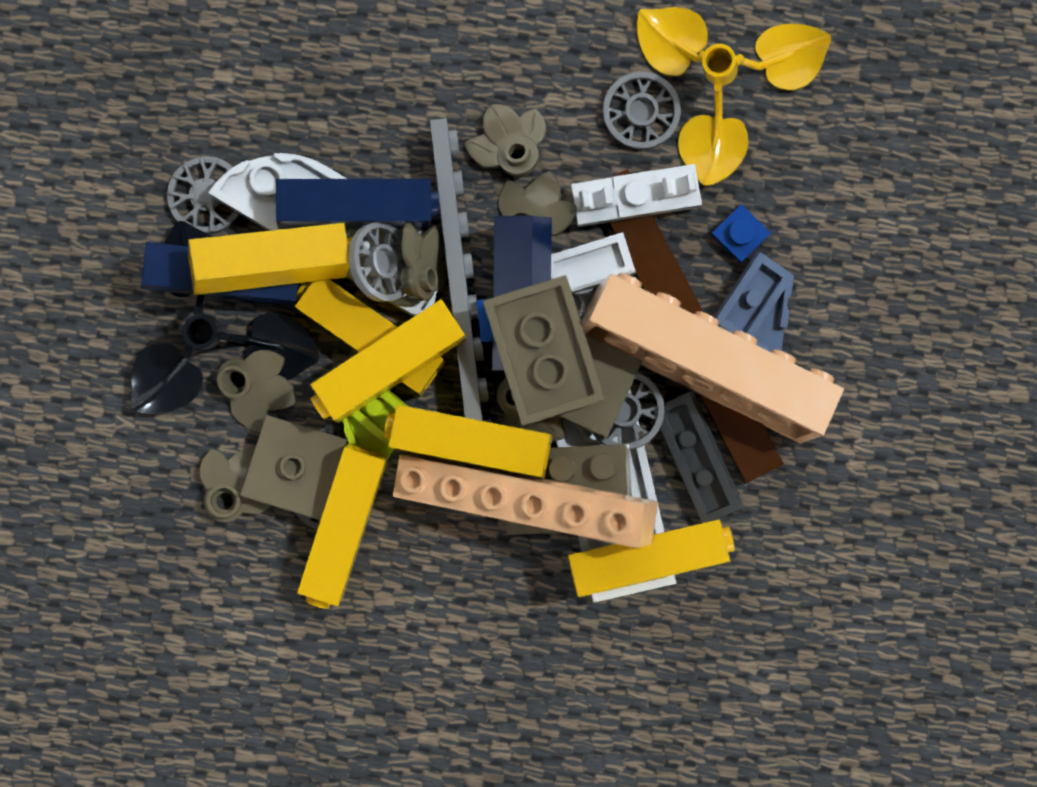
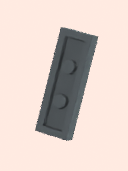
M694 391L664 403V418L661 431L701 523L714 521L744 508ZM655 410L653 412L654 415L657 417L658 410Z

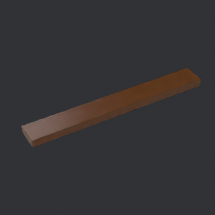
M626 169L614 176L627 175L630 172ZM653 215L607 222L614 235L623 232L636 271L635 276L642 283V289L654 295L658 292L668 294L681 302L680 308L694 315L696 311L703 312ZM698 394L745 484L784 464L762 423Z

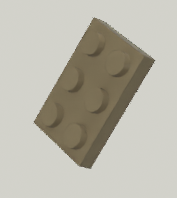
M566 275L483 301L522 426L605 400Z
M629 444L550 448L544 479L632 496ZM506 521L507 535L564 533Z

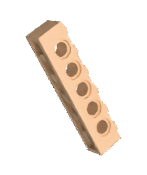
M418 453L399 455L393 497L636 548L651 545L659 501Z

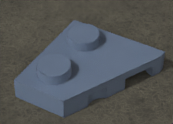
M756 252L714 315V318L719 321L718 326L731 333L738 330L753 336L758 340L757 346L769 352H772L773 349L782 351L784 328L788 327L789 319L787 304L789 297L792 295L794 275L763 253Z

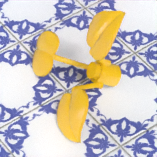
M683 7L640 9L637 18L639 44L646 60L654 70L666 76L677 77L688 70L691 60L696 63L702 62L707 80L714 84L715 117L698 115L691 118L682 127L678 139L679 153L685 165L695 164L698 181L704 186H711L728 178L740 166L747 153L749 140L744 123L737 118L722 119V88L735 79L738 73V66L742 65L755 70L766 68L767 79L774 87L787 91L798 90L807 86L815 79L831 44L830 34L821 29L803 24H781L769 28L757 39L755 49L762 62H756L744 58L742 54L735 55L733 49L725 44H714L705 51H702L708 41L707 27L702 17L690 9Z

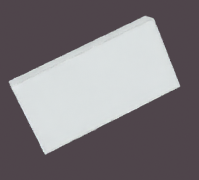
M623 232L551 254V279L566 275L572 294L599 286L610 274L618 276L619 273L632 276L636 273Z

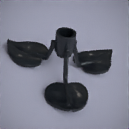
M178 221L169 232L164 244L188 246L189 239L213 236L193 227L185 221ZM171 292L176 297H187L191 295ZM197 295L196 306L193 309L194 316L190 317L183 326V337L187 343L185 354L182 356L180 350L172 344L157 343L144 348L137 356L131 373V409L140 413L160 414L180 409L192 402L202 388L203 374L196 365L188 361L192 358L195 349L212 348L220 340L250 344L246 350L245 359L257 350H270L278 353L285 359L279 375L287 380L296 377L318 363L319 352L316 343L310 333L297 320L276 312L265 313L255 318L251 329L252 337L223 332L220 322L215 317L204 315L205 296Z

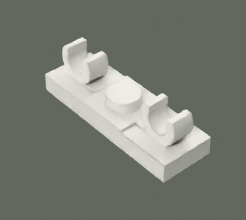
M695 164L571 184L573 203L576 205L577 227L700 208L702 206Z

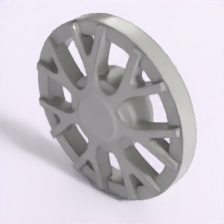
M633 72L619 78L610 87L605 96L603 104L605 126L616 141L628 148L646 150L663 144L675 132L680 120L681 106L675 89L663 77L651 72ZM636 80L640 93L630 97L624 84ZM641 80H648L645 86L642 85ZM651 82H655L663 87L656 99L646 94ZM621 87L623 94L617 93L616 91ZM665 91H667L670 97H663ZM613 96L627 102L625 111L609 108ZM673 102L674 113L658 114L659 103ZM610 113L616 114V116L611 119ZM622 117H626L631 125L619 133L612 123ZM667 118H673L671 124L666 120ZM656 119L669 128L662 136L656 134L650 127ZM635 127L646 129V142L633 141ZM628 133L629 139L624 137V135ZM650 135H652L655 139L649 141Z
M198 157L184 163L173 174L167 190L168 206L177 221L189 223L187 220L193 217V224L189 223L190 225L207 234H215L232 226L240 217V214L233 210V213L224 221L215 211L222 203L213 199L208 194L216 183L215 180L211 179L216 166L226 169L227 172L233 166L219 158ZM205 164H211L210 168L207 169ZM202 165L204 178L194 181L189 169ZM185 172L187 173L186 178L182 177ZM178 181L192 185L189 194L175 192ZM175 197L180 198V200L175 202ZM190 200L194 209L182 217L177 207ZM200 211L210 212V226H197ZM218 219L221 223L214 225V220Z
M381 222L366 224L354 234L348 250L349 269L355 284L368 298L378 302H389L405 294L402 283L393 276L397 271L402 272L406 263L402 255L403 235L394 226ZM379 230L385 232L384 243L379 245ZM365 236L370 244L369 249L362 242ZM396 245L398 246L402 256L400 258L397 257V254L393 249V247H395ZM359 255L365 258V267L360 266ZM368 274L373 277L371 286L366 280ZM382 279L387 284L389 294H384Z
M640 373L636 374L634 380L640 382L638 391L635 396L630 393L627 394L614 422L617 428L609 438L604 439L592 433L603 445L629 444V450H633L650 442L658 433L664 418V402L657 386L646 376ZM643 384L650 390L642 392ZM653 393L657 405L648 409H642L639 399ZM658 410L657 417L652 415L651 412ZM641 415L656 421L650 432L636 424ZM632 426L636 441L622 443L621 429ZM638 433H643L646 436L639 440ZM617 436L618 442H614L612 439Z

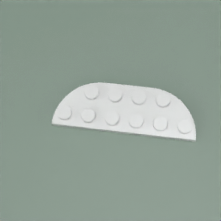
M274 153L271 156L260 157L250 161L246 160L231 168L214 184L208 194L213 199L267 231L281 230L278 229L276 222V179L347 178L313 159L295 154ZM345 229L346 237H353L358 229ZM398 229L399 232L403 235V229ZM416 229L421 236H423V232L421 231V229ZM379 230V245L384 243L385 232ZM365 236L362 242L369 249L370 244ZM398 246L393 247L397 257H402ZM359 255L360 266L365 267V258ZM349 269L347 278L355 282ZM397 271L393 277L401 282V272ZM368 274L366 280L371 286L373 277ZM382 279L384 294H389L387 284ZM437 291L434 292V295L429 300L419 301L416 298H409L404 294L396 300L389 301V303L414 317L435 303Z

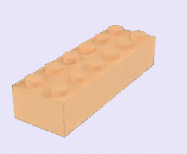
M619 273L618 276L610 274L596 288L581 319L585 335L642 360L641 366L754 419L765 427L798 443L824 436L844 391V388L833 383L834 377L815 368H811L808 371L796 365V359L786 352L776 349L769 352L757 346L758 340L753 336L738 330L731 333L719 327V321L709 314L696 311L694 315L680 308L681 302L676 298L661 292L654 295L642 289V283L630 275Z

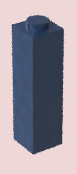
M276 179V222L278 229L344 223L345 229H360L362 226L373 222L387 223L396 229H403L404 224L410 222L415 229H429L431 217H439V191H431V179Z
M494 216L493 298L551 280V217ZM493 335L492 370H504Z
M146 242L141 289L194 295L188 260V246ZM302 283L200 295L293 305L296 302L297 291Z

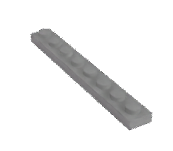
M447 118L430 120L452 312L454 319L466 336V340L457 345L465 418L492 423L491 419L483 420L481 403L489 402L486 377L478 378L476 365L477 361H484V354L480 336L473 337L471 320L478 319L476 294L468 295L466 279L474 278L472 254H463L462 238L469 237L467 212L458 213L457 196H465L462 171H453L452 156L460 155L457 130L449 131Z

